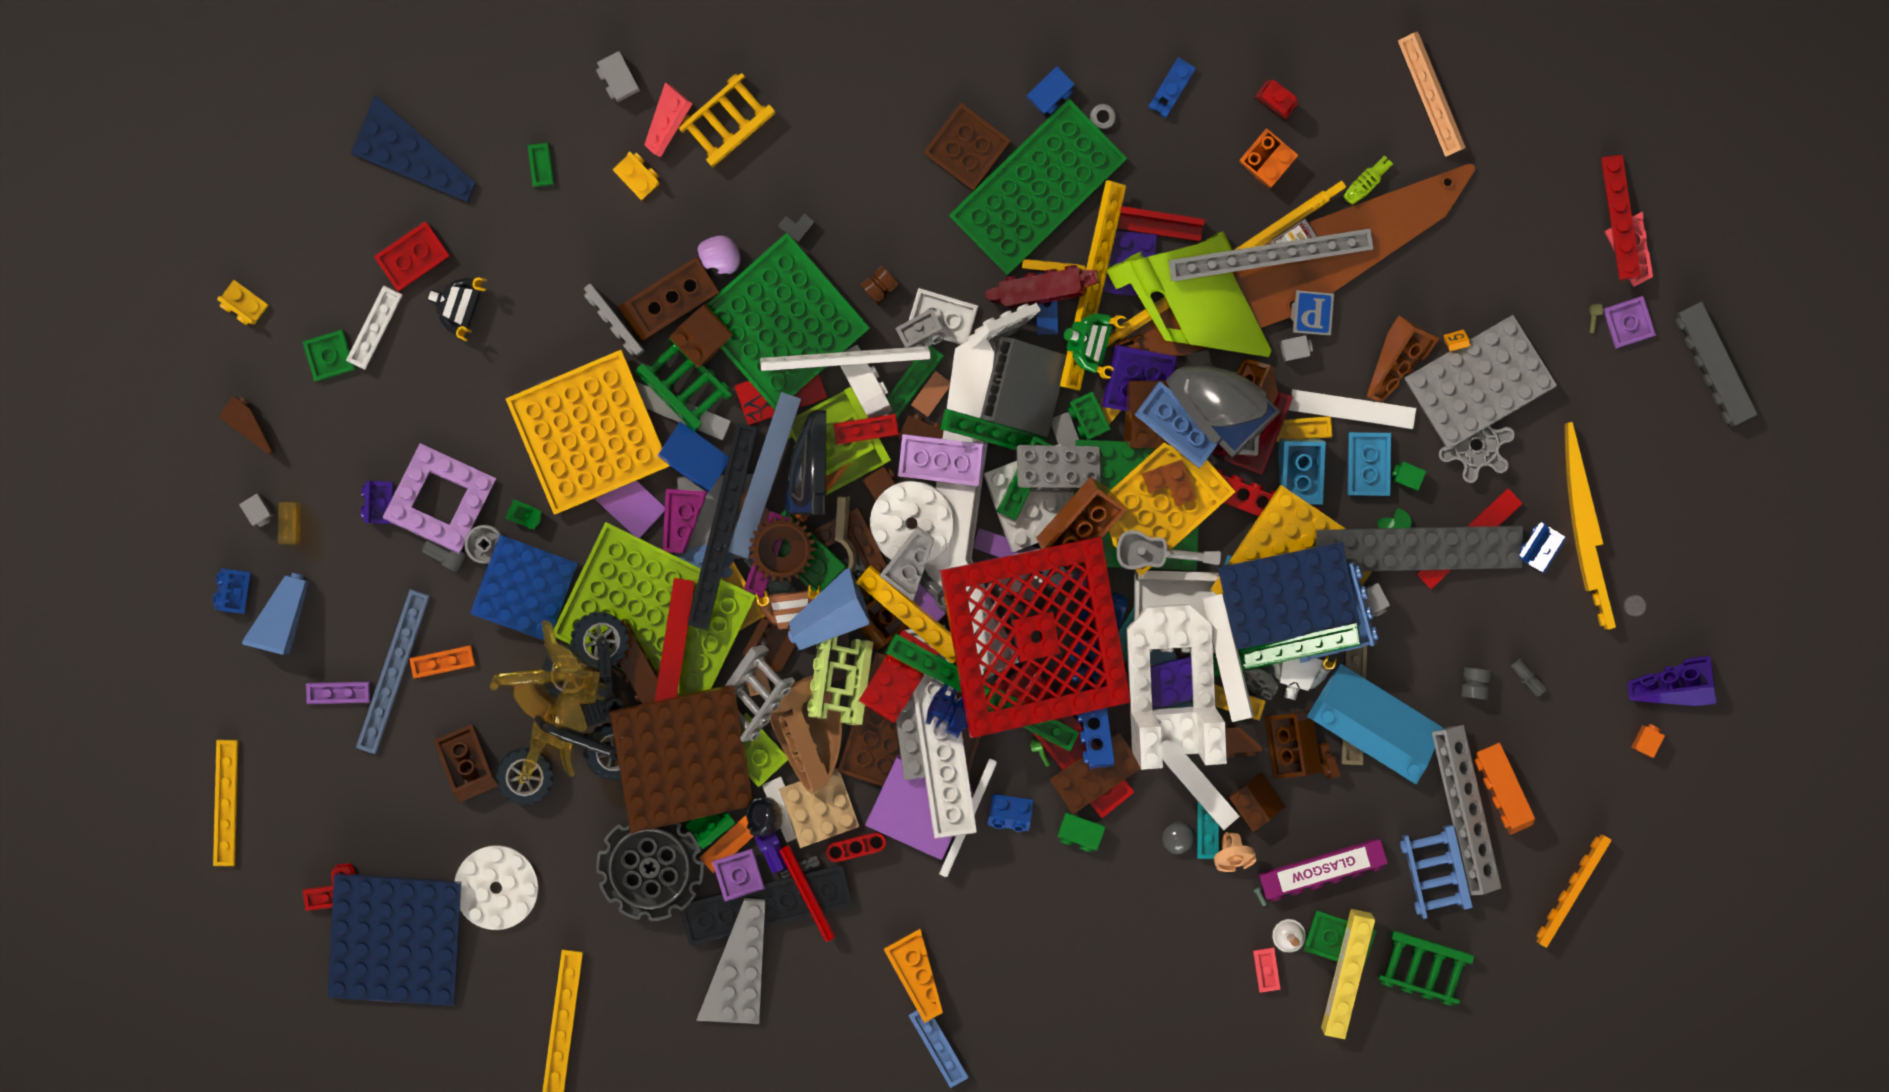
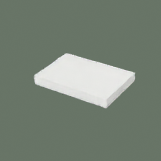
M918 288L909 320L932 308L947 334L943 340L960 345L967 342L966 338L970 336L978 306Z

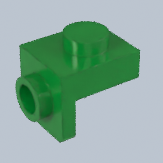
M513 499L506 519L534 530L541 522L542 511Z

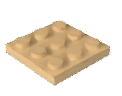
M839 767L834 768L827 785L816 791H807L801 781L779 788L799 848L859 827L841 773L837 772Z

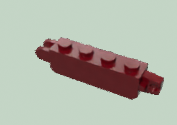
M1070 265L1061 271L1049 269L1045 270V274L1028 273L1023 278H1017L1016 276L1007 277L1005 281L999 282V287L987 289L984 296L993 303H1002L1011 309L1019 308L1027 303L1031 306L1035 303L1038 305L1081 297L1087 292V287L1100 283L1099 272L1097 270H1082L1077 265Z

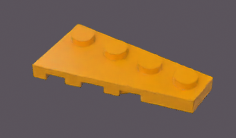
M921 929L886 947L884 951L923 1022L926 1023L942 1014L943 1011Z

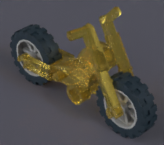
M565 645L553 650L545 659L541 669L494 675L491 678L490 688L491 690H497L499 685H515L514 698L526 714L532 718L540 715L546 722L562 726L565 716L564 710L560 706H552L551 701L536 690L535 684H544L548 693L558 700L577 702L590 694L589 684L592 683L593 670L582 662L576 667L572 666L571 658L576 660L578 658L574 655L573 648ZM568 658V665L566 667L559 664V662ZM583 665L586 675L575 673V671ZM574 677H581L585 679L580 686H578ZM565 681L562 687L557 682ZM568 682H573L575 688L566 689ZM557 712L560 719H556L554 722L551 720V715ZM535 721L533 723L530 747L518 748L509 752L501 760L497 769V785L502 795L509 799L510 802H515L519 805H531L542 800L549 792L553 781L552 766L547 757L541 754L548 734L542 731ZM523 761V766L520 770L514 767L516 763ZM537 768L540 771V777L532 776L533 771ZM511 769L518 773L517 777L509 778ZM530 779L539 781L534 789L529 781ZM518 780L520 784L515 789L510 782ZM524 783H527L530 791L526 792L520 790Z

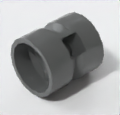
M1464 667L1463 679L1466 683L1462 685L1461 696L1488 700L1489 687L1486 685L1491 680L1492 670Z

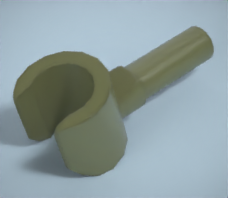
M1593 304L1589 307L1591 316L1589 333H1595L1596 316L1603 315L1601 304Z

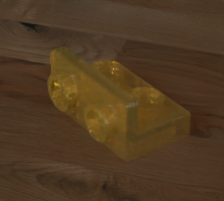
M280 502L278 504L279 544H300V502Z

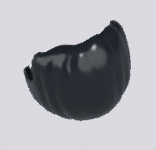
M755 798L746 809L747 829L750 830L751 835L769 836L780 829L783 822L782 809L773 798Z

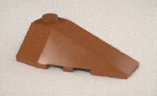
M1399 315L1387 333L1367 397L1382 403L1399 386V380L1406 373L1410 375L1414 371L1412 367L1420 359L1422 361L1426 359L1439 338Z

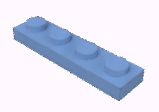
M917 1010L910 1013L911 1021L949 1087L952 1088L969 1078L936 1019L933 1018L924 1023Z

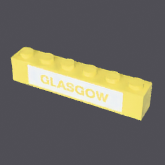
M1355 909L1350 910L1321 1026L1326 1036L1346 1038L1375 923L1372 913Z

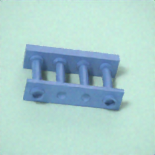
M1451 824L1443 826L1444 831L1439 835L1413 841L1409 840L1408 835H1402L1403 841H1400L1402 853H1406L1417 899V902L1414 903L1415 911L1423 919L1427 918V910L1453 904L1461 905V908L1464 910L1473 908L1455 829ZM1442 842L1447 844L1448 852H1445V855L1414 861L1412 849ZM1444 863L1452 865L1453 872L1450 875L1419 882L1418 869ZM1451 883L1457 887L1458 893H1455L1454 896L1428 902L1423 901L1421 890Z

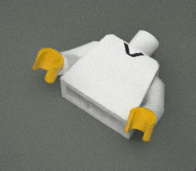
M1329 655L1324 658V662L1314 658L1300 663V659L1272 664L1275 669L1274 676L1278 679V682L1287 685L1284 697L1296 700L1299 688L1309 691V689L1318 686L1327 677L1330 670L1335 667L1337 658H1335L1334 662H1329Z

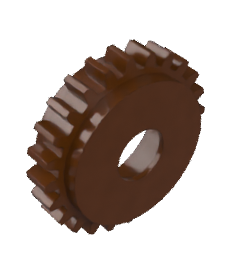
M781 515L780 520L773 516L772 522L765 519L766 525L758 524L759 532L753 530V534L756 537L749 540L754 543L753 546L748 547V550L753 551L749 558H755L752 565L759 566L758 573L765 572L764 578L771 575L772 581L779 577L782 583L783 578L787 577L790 582L793 575L798 579V572L801 571L805 574L804 567H811L808 560L814 559L810 552L815 551V548L810 547V544H813L815 541L808 538L812 534L811 531L805 532L804 530L807 526L803 525L800 527L799 519L795 523L792 522V516L788 520H785L784 515ZM778 539H786L791 544V551L785 557H778L773 553V543Z

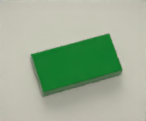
M549 143L527 145L533 187L554 185Z

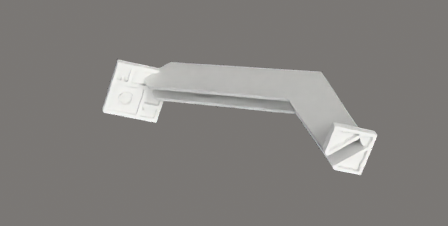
M1028 303L1017 308V311L1014 313L1011 310L1000 315V318L997 320L994 317L983 322L984 326L977 328L974 334L966 338L967 342L955 348L947 409L980 418L997 352L995 341L1000 340V337L1015 334L1040 311L1037 303L1031 306ZM948 431L943 432V439L985 444L981 486L936 482V489L946 497L954 515L953 536L948 547L937 558L926 563L925 566L927 574L941 587L942 582L939 570L973 563L972 552L988 442ZM978 584L986 590L984 584ZM975 588L970 598L978 602L983 593ZM943 596V597L941 598V601H942L943 605H946V604H945V598H944V596ZM987 596L982 606L990 610L993 603ZM969 602V608L971 613L975 606ZM979 609L974 619L982 623L987 614ZM991 617L986 627L994 631L999 622ZM972 622L975 634L978 626ZM1003 626L997 635L1005 640L1008 635ZM983 630L978 640L985 644L990 634ZM995 638L989 648L997 652L1003 643ZM976 643L977 652L979 654L982 647ZM1006 647L1001 656L1009 661L1014 651ZM987 651L981 660L989 665L994 655ZM1018 657L1014 661V665L1018 663ZM999 659L993 669L1001 673L1006 664ZM980 664L981 674L983 675L986 668ZM990 672L986 679L994 676L995 674Z

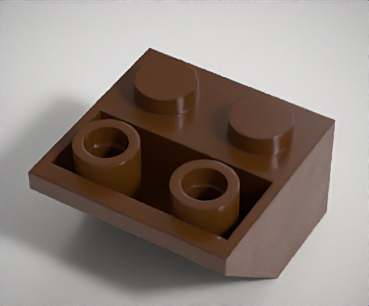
M1236 725L1225 726L1226 758L1236 757V753H1243L1244 756H1256L1258 751H1262V747Z

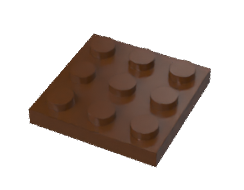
M960 103L924 150L923 154L974 191L1011 140L964 104Z

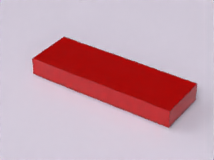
M896 414L833 424L836 445L899 435Z

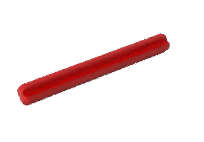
M788 845L781 848L780 854L826 942L833 940L835 934L791 847Z

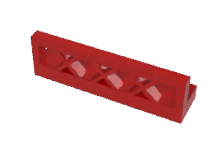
M1122 206L1118 230L1200 242L1205 219Z

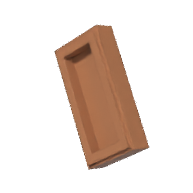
M935 371L911 406L929 417L949 389L950 381Z

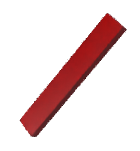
M1507 488L1468 526H1499L1523 503ZM1452 569L1420 570L1416 575L1429 589H1432Z
M673 579L654 702L677 697L695 581Z

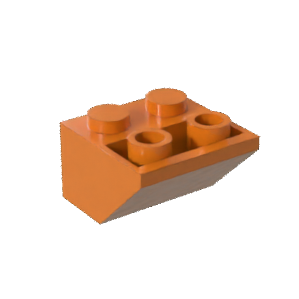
M1266 128L1239 161L1254 178L1270 189L1297 158L1298 154Z

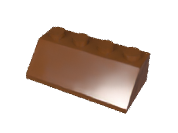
M1090 477L1036 539L1042 549L1094 537H1103L1127 511V507L1106 486Z

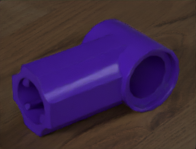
M775 832L764 837L755 836L757 845L761 853H764L772 873L785 869L787 865L780 854L781 842L777 833Z

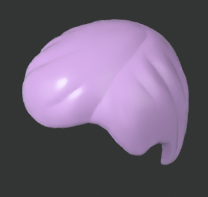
M715 236L699 244L697 251L702 265L706 269L716 268L719 270L717 272L719 274H733L739 269L741 262L740 252L731 238Z

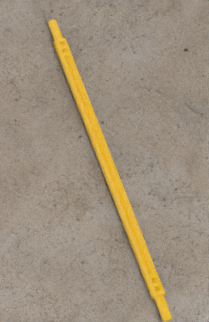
M1340 181L1327 191H1321L1234 250L1266 244L1329 202L1331 197L1346 188L1344 182ZM1165 296L1154 303L1159 315L1170 308ZM1144 309L1123 323L1122 326H1125L1124 328L1117 327L1114 329L1115 332L1110 335L1107 347L1118 339H1124L1151 321L1152 318L1148 311Z

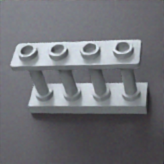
M765 645L751 647L725 685H733L736 698L739 697L755 715L751 723H749L738 710L740 725L745 730L740 737L742 742L753 741L760 736L761 729L771 720L770 716L780 707L781 700L791 691V686L795 682L792 677L781 680L765 662V656L769 652ZM758 667L776 686L771 694L755 677L754 672ZM747 682L765 700L761 708L744 691Z

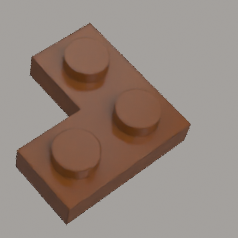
M1182 460L1142 473L1148 493L1169 487L1175 506L1196 499Z

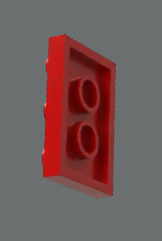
M426 221L374 256L398 292L450 257Z

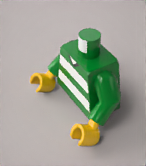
M1092 313L1082 318L1081 322L1075 321L1072 329L1068 328L1065 330L1064 338L1068 341L1067 351L1073 354V359L1080 368L1092 373L1098 372L1103 379L1111 378L1105 374V369L1114 371L1113 367H1100L1098 365L1103 364L1112 326H1109V324H1113L1118 328H1124L1125 326L1118 325L1117 323L1120 318L1126 319L1124 316L1116 315L1112 318L1110 315Z

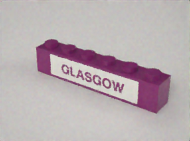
M1376 838L1258 873L1265 898L1271 899V902L1283 899L1282 895L1291 893V896L1303 893L1304 888L1311 887V890L1323 887V883L1331 881V884L1341 882L1343 877L1351 875V878L1361 876L1363 871L1371 869V872L1381 870L1383 865L1388 863L1381 839Z

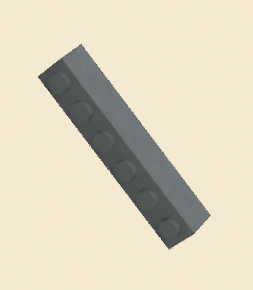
M1696 303L1676 313V325L1680 330L1683 329L1686 335L1684 338L1685 343L1689 349L1692 348L1695 354L1693 357L1699 368H1702L1705 374L1703 379L1708 387L1711 386L1714 392L1712 394L1713 400L1717 405L1721 406L1723 410L1721 415L1725 423L1735 426L1758 415L1703 303Z

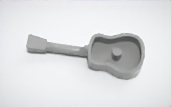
M1135 530L1124 532L1119 537L1116 547L1118 563L1123 568L1130 570L1144 566L1161 567L1164 565L1166 558L1203 561V563L1219 565L1221 558L1220 551H1204V553L1170 550L1167 549L1165 539L1161 537L1152 538Z

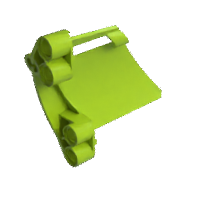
M1224 231L1211 236L1199 244L1157 255L1143 257L1142 253L1139 252L1106 270L1115 289L1131 283L1166 341L1264 357L1270 356L1271 348L1232 272L1171 281L1168 260L1233 250ZM1156 291L1163 293L1181 330L1165 327L1150 297L1151 293Z

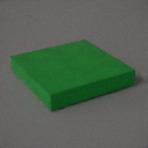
M343 329L302 341L314 382L356 370L354 364L346 361L350 349Z

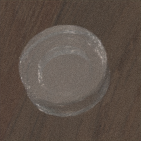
M1632 595L1624 601V610L1630 616H1639L1645 611L1646 603L1640 596Z

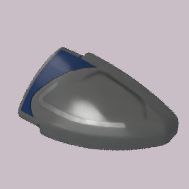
M1183 366L1176 369L1166 380L1174 396L1197 426L1214 444L1222 438L1219 444L1232 458L1242 452L1280 413V410L1266 398L1267 393L1259 386L1234 372L1211 366Z

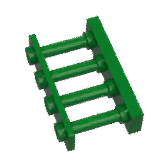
M669 338L668 342L672 346L651 366H645L642 363L635 373L695 432L702 424L699 421L701 420L700 417L720 397L727 401L731 397V390L724 382L720 383L715 378L716 374L711 368H705L703 365L697 368ZM676 352H679L686 361L665 381H660L655 376L657 374L656 371ZM693 366L701 376L680 396H675L670 391L671 386ZM708 382L716 391L695 411L692 410L690 412L685 407L686 401Z
M1392 929L1389 937L1394 940L1393 944L1395 946L1386 975L1378 973L1377 978L1382 980L1381 984L1393 987L1396 984L1402 986V991L1412 994L1415 990L1421 992L1422 997L1431 1000L1437 997L1442 999L1441 1003L1453 1006L1454 1003L1460 1004V999L1454 997L1460 974L1466 963H1473L1475 956ZM1406 944L1414 946L1413 950H1415L1405 982L1395 979L1394 975L1402 949L1406 947ZM1426 950L1434 952L1433 956L1435 959L1426 988L1415 985L1414 981L1423 953H1426ZM1447 956L1454 959L1455 965L1446 994L1434 991V987L1443 959L1445 960Z

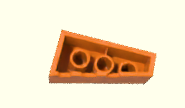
M1498 743L1477 752V759H1474L1477 769L1479 771L1482 770L1484 774V784L1493 795L1492 801L1496 809H1499L1501 821L1504 827L1507 828L1509 835L1532 826L1535 817L1501 744Z

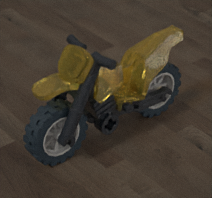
M591 612L589 615L581 617V620L574 625L575 629L571 632L572 641H570L574 655L580 662L586 665L580 666L572 652L556 642L552 623L548 620H543L541 626L545 641L544 646L555 670L567 676L568 685L557 697L552 714V724L546 722L540 715L534 718L535 723L542 730L538 732V738L560 749L563 767L569 777L574 776L571 763L572 744L585 748L583 752L584 758H586L585 762L595 774L607 780H620L618 764L610 766L612 759L618 762L611 723H604L600 727H595L593 733L587 734L585 730L592 725L606 721V717L610 716V711L625 708L624 703L612 693L611 666L618 664L620 658H624L625 650H628L627 640H629V635L626 632L627 629L618 618L605 612ZM600 625H604V626L609 627V628L601 635ZM596 626V632L590 633L589 631ZM611 631L613 632L614 640L606 639V636ZM588 635L590 642L585 644V638ZM610 643H614L613 646H612V648H611V650H610V649H609ZM591 646V653L586 648ZM609 737V742H604ZM608 756L606 765L599 759Z

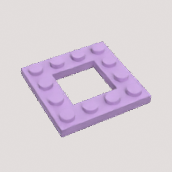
M420 443L383 515V519L460 554L465 544L466 536L472 530L496 482V478ZM429 473H433L467 489L450 525L412 508Z

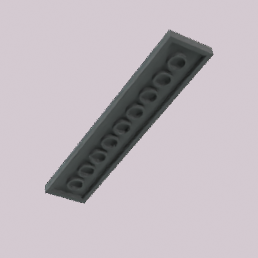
M1523 526L1316 529L1315 547L1343 541L1347 563L1356 561V565L1360 566L1362 571L1522 568V559L1519 557L1523 543Z

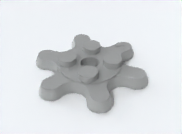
M1488 426L1449 450L1446 447L1441 448L1439 458L1443 462H1450L1455 459L1460 460L1464 464L1462 477L1468 483H1473L1477 480L1478 472L1483 466H1490L1495 472L1504 473L1508 469V462L1500 456L1499 448L1502 444L1511 442L1514 439V431L1509 427L1495 430ZM1475 439L1482 443V448L1478 451L1472 450L1470 446L1471 441Z

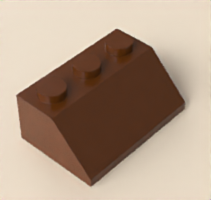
M1310 710L1264 717L1274 779L1308 776L1322 772L1314 721L1307 717Z

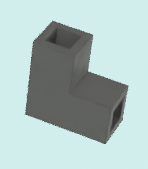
M806 214L797 223L785 216L778 227L785 233H789L799 243L815 222Z

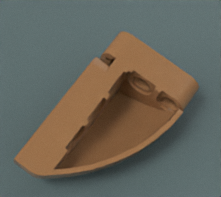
M814 675L795 681L791 686V691L781 700L780 707L770 716V723L789 763L805 789L809 792L816 791L826 786L829 782L839 756L842 736L841 712L827 710V717L824 719L808 717L807 704L811 698L810 683ZM824 692L823 703L831 704L833 693Z

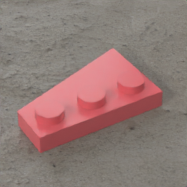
M668 83L664 84L644 144L652 153L659 157L662 156L693 104Z
M1643 212L1632 217L1641 272L1640 278L1629 279L1633 287L1653 277L1646 242V230L1643 223ZM1610 228L1604 231V233L1614 250L1612 231Z

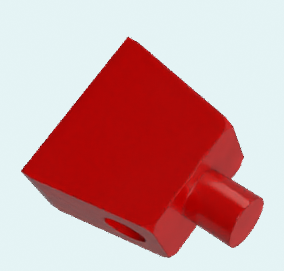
M1266 80L1254 96L1255 99L1285 121L1298 105L1297 97L1275 80Z

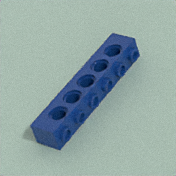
M1096 640L1095 643H1094V645H1093L1092 647H1094L1095 649L1098 650V645H1097V640ZM1078 642L1073 651L1080 656L1085 646ZM1090 650L1085 658L1089 659L1092 664L1097 654ZM1070 654V661L1076 663L1077 659ZM1099 662L1096 668L1102 671L1101 662ZM1080 665L1076 672L1084 676L1089 667L1084 668ZM1093 671L1089 679L1096 684L1101 675ZM1074 675L1072 679L1073 681H1077L1078 686L1081 679ZM1107 708L1077 714L1078 722L1083 723L1080 738L1081 743L1086 745V751H1083L1084 764H1088L1089 769L1114 766ZM1091 720H1096L1099 722L1100 727L1092 730L1088 727V723ZM1093 741H1100L1103 747L1100 750H1093L1091 743Z

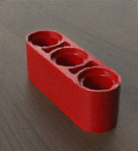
M872 832L836 841L828 846L826 855L830 861L840 862L876 853L885 848L886 838L880 832ZM878 836L882 839L883 843L880 847H873L871 845L873 837ZM852 842H860L862 850L860 852H853L850 848ZM834 846L839 847L842 850L841 856L833 857L830 854V849Z

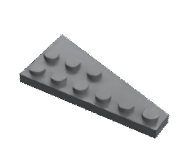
M744 898L696 1021L759 1024L766 899Z

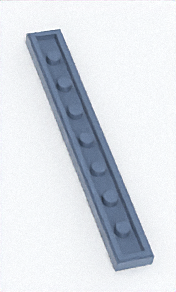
M783 392L780 394L728 549L729 553L747 559L751 550H748V547L753 545L749 540L750 538H755L753 530H758V524H760L801 402V399Z
M413 589L409 590L356 745L357 749L377 754L430 595Z

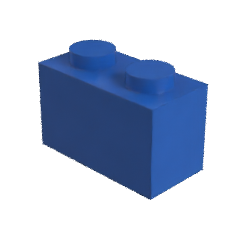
M1057 66L1026 98L1043 116L1047 112L1052 114L1059 107L1057 103L1062 98L1066 100L1074 92L1072 90L1074 83Z

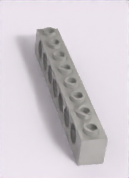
M1464 725L1433 731V741L1470 896L1483 895L1501 889Z

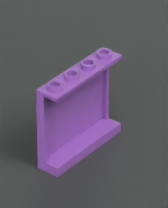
M897 754L874 807L866 820L865 826L942 860L953 836L934 839L925 778L904 780L901 756ZM969 783L972 796L974 788H972L971 784Z

